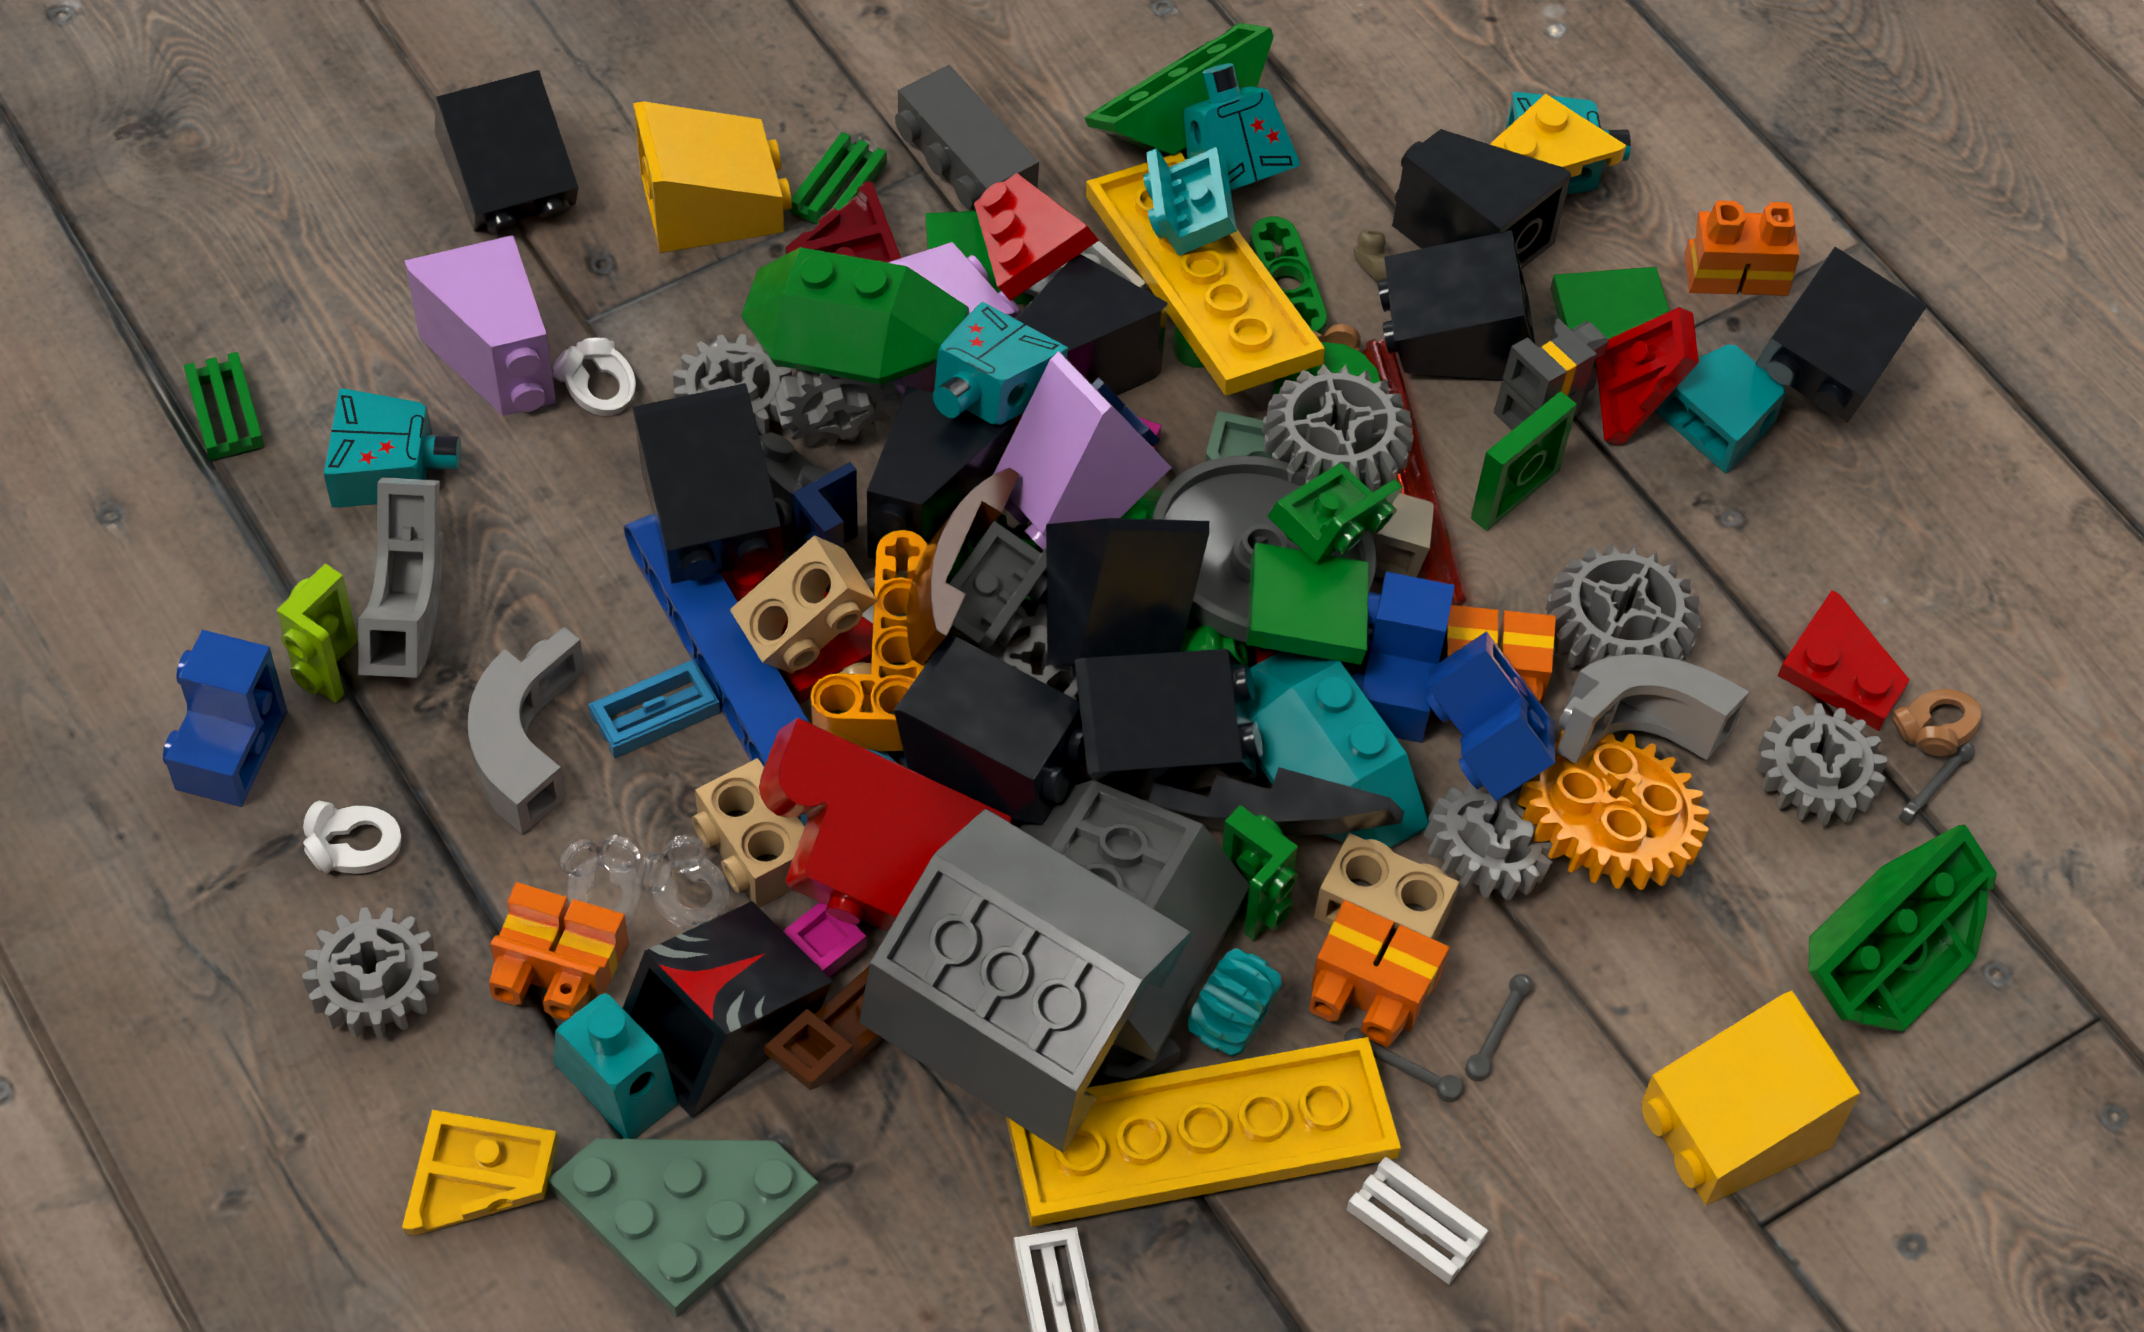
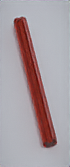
M1372 339L1367 342V348L1362 353L1377 369L1380 381L1387 380L1389 394H1402L1403 409L1410 411L1412 420L1411 429L1414 436L1412 448L1408 452L1409 457L1406 467L1401 474H1397L1399 483L1403 486L1402 493L1430 501L1434 505L1430 549L1423 562L1427 580L1455 585L1451 605L1463 606L1467 602L1468 596L1396 353H1388L1385 339L1379 341Z

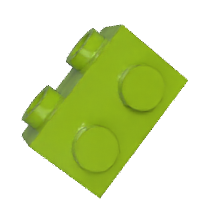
M325 563L310 578L300 581L292 590L289 598L276 611L283 633L281 641L288 651L292 666L290 669L291 676L306 692L312 695L320 692L336 703L344 696L337 661L358 642V635L344 577Z

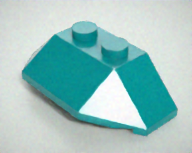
M1280 651L1250 668L1255 687V699L1247 701L1250 722L1255 721L1258 725L1263 747L1262 756L1256 757L1255 761L1272 785L1280 767L1390 797L1404 811L1401 824L1322 835L1345 842L1348 834L1351 833L1365 840L1373 839L1380 841L1390 849H1393L1425 831L1429 822L1408 755L1340 661Z

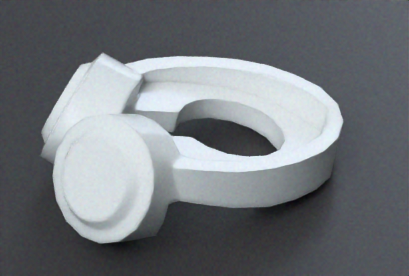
M586 338L582 342H578L576 347L570 346L568 349H565L553 365V378L561 383L564 381L575 402L592 414L613 416L622 413L630 406L634 399L636 382L633 370L622 354L615 350L614 341H609L607 338ZM583 359L593 360L600 372H607L617 379L619 392L616 396L608 400H602L590 393L588 389L590 375L581 364Z
M319 800L310 806L305 815L303 829L307 838L303 841L304 851L315 867L326 874L333 870L350 874L377 871L394 861L400 852L402 837L399 825L394 817L378 808L351 806L336 809L333 803ZM360 825H373L382 832L381 841L371 850L358 851L351 848L348 843H328L335 835L349 834Z

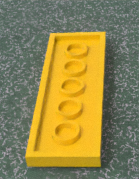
M1181 152L1163 157L1169 167L1186 160ZM1148 162L1086 181V198L1153 294L1168 303L1167 314L1225 396L1301 372L1302 369L1307 370L1324 364V346L1238 229L1236 232L1222 237L1216 242L1208 243L1178 256L1167 237L1162 240L1157 237L1149 220L1148 210L1154 208L1143 179V175L1149 173Z
M1368 1037L1089 1087L1086 1091L1096 1096L1097 1099L1066 1152H1061L1006 1117L1031 1227L1381 1162L1385 1156L1390 1160L1397 1159L1401 1150Z

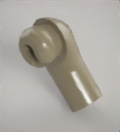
M1364 230L1358 235V246L1354 247L1355 260L1374 280L1386 279L1384 257L1390 256V254L1384 249L1386 243L1385 235L1377 230Z

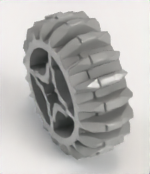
M1323 364L1317 372V376H1313L1302 369L1296 382L1285 380L1279 394H1273L1268 404L1267 416L1264 417L1262 427L1265 457L1289 463L1287 467L1289 482L1293 481L1295 473L1301 468L1308 470L1305 484L1335 465L1342 463L1368 489L1374 492L1380 486L1386 485L1393 479L1396 480L1397 474H1401L1406 467L1409 457L1408 452L1412 448L1414 437L1411 429L1412 420L1410 411L1403 409L1402 394H1389L1387 380L1377 383L1370 382L1371 378L1368 369L1359 376L1351 375L1346 364L1339 373H1331Z
M1612 543L1604 550L1603 556L1594 549L1589 548L1587 553L1583 555L1582 560L1572 558L1570 563L1566 565L1565 571L1559 572V575L1553 581L1552 594H1549L1547 599L1546 615L1556 616L1555 653H1569V669L1582 665L1586 667L1606 657L1628 654L1654 655L1680 661L1686 660L1693 651L1696 642L1694 638L1697 637L1701 627V616L1697 615L1700 608L1698 603L1699 597L1690 594L1692 590L1690 586L1691 579H1676L1678 573L1676 563L1662 567L1658 564L1657 551L1648 558L1639 556L1635 544L1627 550L1626 554L1619 553Z

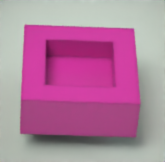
M819 902L784 929L783 932L830 978L867 948L866 935L856 925L832 917L826 912L827 905Z

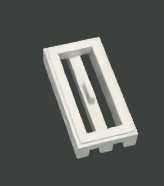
M1386 1156L1379 1163L1377 1171L1373 1175L1370 1174L1365 1180L1359 1193L1356 1192L1351 1197L1346 1209L1448 1285H1450L1485 1241L1489 1231ZM1375 1197L1403 1217L1408 1225L1419 1233L1426 1234L1455 1256L1449 1260L1370 1201Z
M1077 1227L1014 1237L1013 1247L1030 1331L1047 1332L1030 1253L1032 1250L1040 1249L1057 1332H1072L1054 1250L1055 1246L1065 1245L1083 1332H1099Z

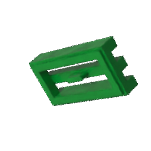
M841 132L791 197L792 209H790V213L818 225L819 219L825 215L822 212L833 197H836L845 186V181L859 163L865 164L833 208L840 210L857 196L858 187L865 182H873L887 164V151L879 147L874 152L869 151V143L859 139L855 145L851 143L850 135Z
M238 352L227 354L229 361L219 364L216 357L205 359L207 366L196 369L194 362L183 365L209 461L264 447ZM231 376L234 378L250 435L241 439L238 438L222 380ZM202 383H212L228 442L216 444L200 385Z

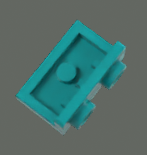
M1218 147L1171 167L1168 166L1157 148L1146 153L1149 173L1144 174L1143 179L1154 208L1148 210L1149 220L1157 237L1160 240L1167 237L1178 256L1208 243L1216 242L1222 237L1237 231L1227 164Z

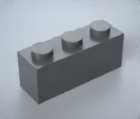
M950 65L898 90V114L895 115V123L900 135L905 141L913 142L925 155L931 170L936 175L942 174L954 187L958 199L966 208H972L976 211L974 202L980 199L990 186L998 182H1004L1016 173L1038 188V160Z

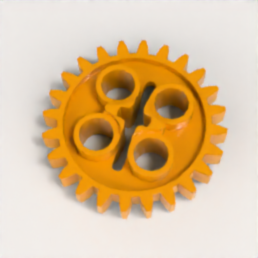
M1563 730L1558 741H1555V764L1519 786L1521 791L1516 801L1518 805L1526 808L1521 819L1531 821L1533 825H1537L1532 840L1534 842L1550 841L1553 845L1548 853V857L1551 859L1562 855L1570 858L1568 864L1569 872L1573 873L1581 866L1589 868L1590 880L1593 883L1600 879L1602 873L1610 875L1611 881L1617 889L1621 888L1626 877H1630L1639 890H1644L1649 878L1663 886L1670 874L1678 878L1681 877L1687 864L1692 865L1709 830L1708 827L1703 825L1709 810L1698 806L1704 795L1703 792L1695 789H1686L1692 775L1690 773L1675 774L1672 771L1676 761L1674 757H1668L1663 760L1654 757L1656 745L1653 743L1647 745L1643 750L1635 747V737L1630 733L1623 742L1616 741L1613 733L1605 736L1575 764L1556 753L1564 733Z

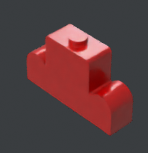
M796 718L778 730L759 784L761 799L771 812L785 818L799 817L803 814H806L808 817L786 876V885L798 893L827 905L826 912L838 920L853 924L863 921L883 931H888L934 853L984 809H987L1009 823L1011 820V816L800 718Z

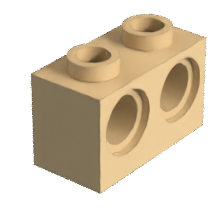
M814 535L735 604L730 611L762 663L793 674L796 670L803 669L812 664L818 658L820 650L839 633L846 632L856 626L862 618V613L872 606L877 599L845 549ZM831 583L830 591L824 599L825 590ZM788 621L787 629L782 635L783 627L785 623Z
M756 758L695 789L697 814L692 816V823L704 846L710 848L715 845L724 860L721 861V866L733 890L736 893L744 890L750 900L758 907H761L792 891L786 885L785 880L805 826L798 817L785 818L777 816L766 807L759 791L760 778L764 766ZM732 811L747 812V814L739 817L727 815ZM766 854L775 855L778 857L775 860L767 862L759 861L756 859L757 857Z
M1349 833L1319 889L1314 918L1332 926L1343 901L1346 900L1394 922L1389 944L1399 925L1437 941L1452 911L1459 881L1448 877L1440 868L1434 865L1419 864L1394 853L1387 845L1373 839L1365 840ZM1350 880H1365L1372 886H1358ZM1405 904H1418L1423 906L1426 911H1414Z

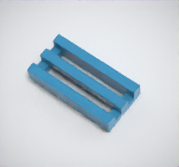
M694 659L588 704L590 717L594 724H598L599 733L604 741L607 740L609 750L614 759L720 713L719 701ZM692 682L694 686L666 698L660 696ZM643 703L642 708L611 721V716Z

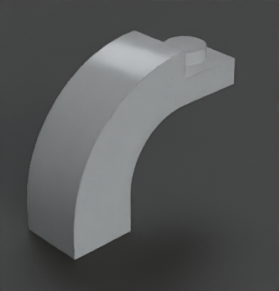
M382 477L377 482L376 569L370 601L367 608L358 618V675L417 678L426 664L433 640L442 574L443 531H439L440 481Z
M565 627L561 628L550 639H544L536 643L522 662L504 649L482 674L469 705L468 735L481 790L494 810L522 835L566 798L561 767L537 748L526 736L527 729L534 716L585 672L581 641Z
M1644 654L1606 657L1587 665L1579 671L1558 723V727L1562 728L1564 733L1556 753L1576 764L1605 736L1617 731L1636 730L1667 738L1708 760L1731 736L1749 691L1714 672L1672 658Z

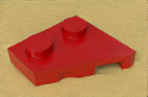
M1678 307L1608 339L1609 342L1605 354L1596 359L1604 441L1617 446L1624 444L1699 363L1693 312Z
M1831 590L1782 663L1778 673V677L1837 709H1845L1846 714L1857 720L1863 719L1866 725L1877 731H1880L1910 681L1842 596Z

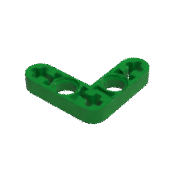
M1268 216L1258 220L1251 229L1249 246L1274 280L1281 276H1290L1301 283L1299 288L1294 290L1282 289V291L1308 326H1310V329L1324 335L1327 321L1326 309L1297 229L1290 221L1278 216ZM1270 240H1274L1277 246H1281L1280 257L1275 258V250ZM1176 326L1173 347L1177 359L1187 366L1204 368L1205 366Z

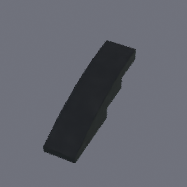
M1280 767L1271 790L1216 775L1209 797L1154 782L1148 799L1149 803L1199 822L1206 828L1224 831L1225 820L1241 805L1255 816L1264 815L1270 818L1279 826L1284 836L1337 834L1401 824L1404 811L1390 797Z

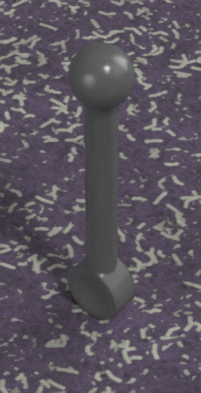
M1970 742L1958 747L1957 752L1949 758L1915 799L1906 805L1899 816L1901 821L1910 825L1922 807L1961 763H1967L1973 759L1975 749Z
M1517 974L1512 977L1509 982L1511 993L1480 1052L1470 1056L1467 1060L1465 1072L1468 1078L1473 1081H1483L1488 1077L1491 1068L1489 1059L1521 998L1528 996L1532 992V980L1525 974Z
M1353 1028L1346 1032L1344 1041L1365 1038L1367 1036L1361 1029ZM1370 1041L1374 1057L1436 1088L1437 1095L1442 1101L1454 1102L1460 1097L1463 1087L1460 1079L1456 1076L1446 1075L1441 1078Z

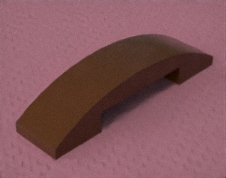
M1007 468L1000 471L971 490L936 532L924 550L913 575L907 605L908 643L912 660L923 665L946 638L965 593L945 581L965 537L967 536L978 543L992 523L1002 513L1019 476V473L1015 470Z
M869 966L819 1011L813 1014L810 1010L806 1009L764 1046V1054L809 1090L822 1086L844 1073L885 1041L884 1038L859 1023Z

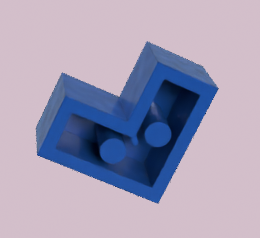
M1386 572L1382 593H1369L1367 603V651L1363 658L1368 660L1365 673L1354 671L1353 680L1396 738L1422 743L1430 712V705L1426 699V693L1429 692V669L1438 664L1440 660L1455 585Z
M202 629L193 649L186 650L178 663L176 679L177 683L181 685L186 700L187 714L179 730H173L169 734L163 750V762L167 765L175 790L242 807L288 711L269 646Z
M1487 631L1429 669V692L1426 693V699L1442 722L1446 723L1451 719L1461 732L1462 758L1459 759V764L1469 782L1476 789L1484 786L1494 800L1497 801L1555 764L1554 720Z

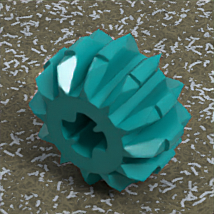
M1238 948L1227 952L1224 958L1219 961L1212 975L1209 976L1207 983L1199 993V997L1191 1009V1015L1188 1018V1031L1198 1037L1201 1043L1214 1051H1221L1232 1057L1242 1053L1246 1046L1250 1044L1257 1030L1260 1029L1263 1020L1270 1012V1008L1278 996V991L1282 986L1281 974L1269 966L1270 963L1253 953L1248 954Z

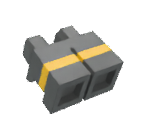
M1559 319L1555 323L1550 342L1543 346H1536L1528 337L1513 345L1504 372V381L1501 383L1493 413L1513 430L1561 391L1577 403L1574 418H1576L1584 394L1595 387L1598 376L1593 367L1594 361L1605 354L1609 342L1608 339L1589 321H1585L1571 330Z

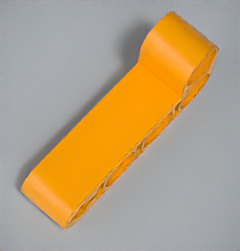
M893 531L885 535L877 546L874 592L877 601L874 603L871 674L837 673L827 675L817 681L810 695L813 725L862 748L874 751H903L896 717L889 713L894 712L895 707L926 665V662L921 665L912 660L908 643L907 616H894L898 614L907 615L909 591L913 575L927 547L924 539L912 531ZM906 570L907 578H896L898 571ZM902 662V663H907V664H905V665H893L892 663ZM834 710L847 711L841 714L829 713Z

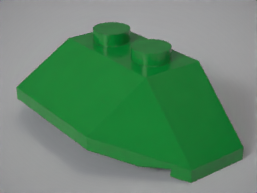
M1245 23L1233 26L1226 33L1201 45L1085 116L1087 126L1143 149L1153 150L1157 148L1159 152L1166 153L1167 156L1179 152L1182 154L1187 153L1183 113L1186 107L1209 99L1203 71L1214 66L1232 63L1239 89L1248 86L1258 87L1274 38L1271 27Z
M799 247L757 270L741 317L769 359L776 366L882 385L919 372L937 362L938 350L941 344L970 312L967 305L907 266Z
M1958 825L1884 864L1809 936V973L1842 1021L1893 1032H1903L1976 959L1987 916L1988 890H1993L1997 872L1966 825Z

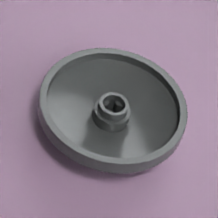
M1229 456L1212 459L1193 466L1177 476L1166 487L1156 504L1152 519L1209 521L1210 533L1189 616L1204 626L1214 628L1219 634L1242 642H1246L1250 564L1255 543L1302 550L1298 545L1291 542L1284 532L1267 516L1278 500L1305 484L1308 470L1301 468L1295 473L1293 481L1289 482L1287 473L1289 463L1272 458ZM1367 530L1350 551L1341 555L1336 550L1330 555L1369 562V593L1376 569V549L1371 532Z

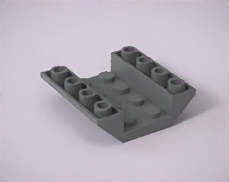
M1091 780L1068 787L1064 800L1061 803H1056L1043 825L1018 821L1016 827L1194 933L1163 987L1160 988L1148 983L1113 1043L1155 1061L1247 898L1250 885L1203 824Z
M984 809L934 853L870 962L859 1023L1056 1149L1066 1152L1097 1099L1096 1096L1086 1091L1091 1080L1148 983L1160 988L1163 987L1194 933L993 812Z

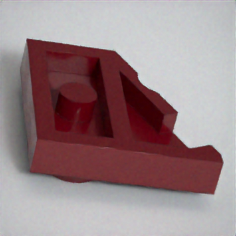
M872 181L863 183L857 188L856 197L840 210L831 209L819 219L818 225L813 230L803 232L785 248V255L802 247L887 263L901 259Z

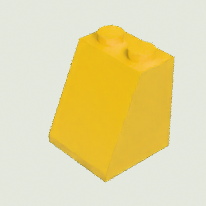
M645 101L633 103L640 177L659 253L784 232L783 210L792 209L790 188L787 178H777L776 171L781 170L778 144L776 139L767 140L761 119Z
M1791 990L1653 1074L1641 1103L1642 1113L1649 1129L1656 1136H1662L1674 1154V1163L1679 1177L1688 1188H1695L1706 1206L1831 1149L1860 1092Z

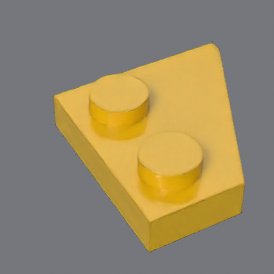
M1547 94L1543 95L1490 143L1493 146L1563 167L1572 173L1571 177L1581 175L1584 165L1601 160H1606L1609 166L1618 164L1623 160L1626 148L1625 144Z
M432 1110L402 1229L408 1235L417 1236L545 1199L548 1188L547 1179L551 1175L559 1142L557 1132Z

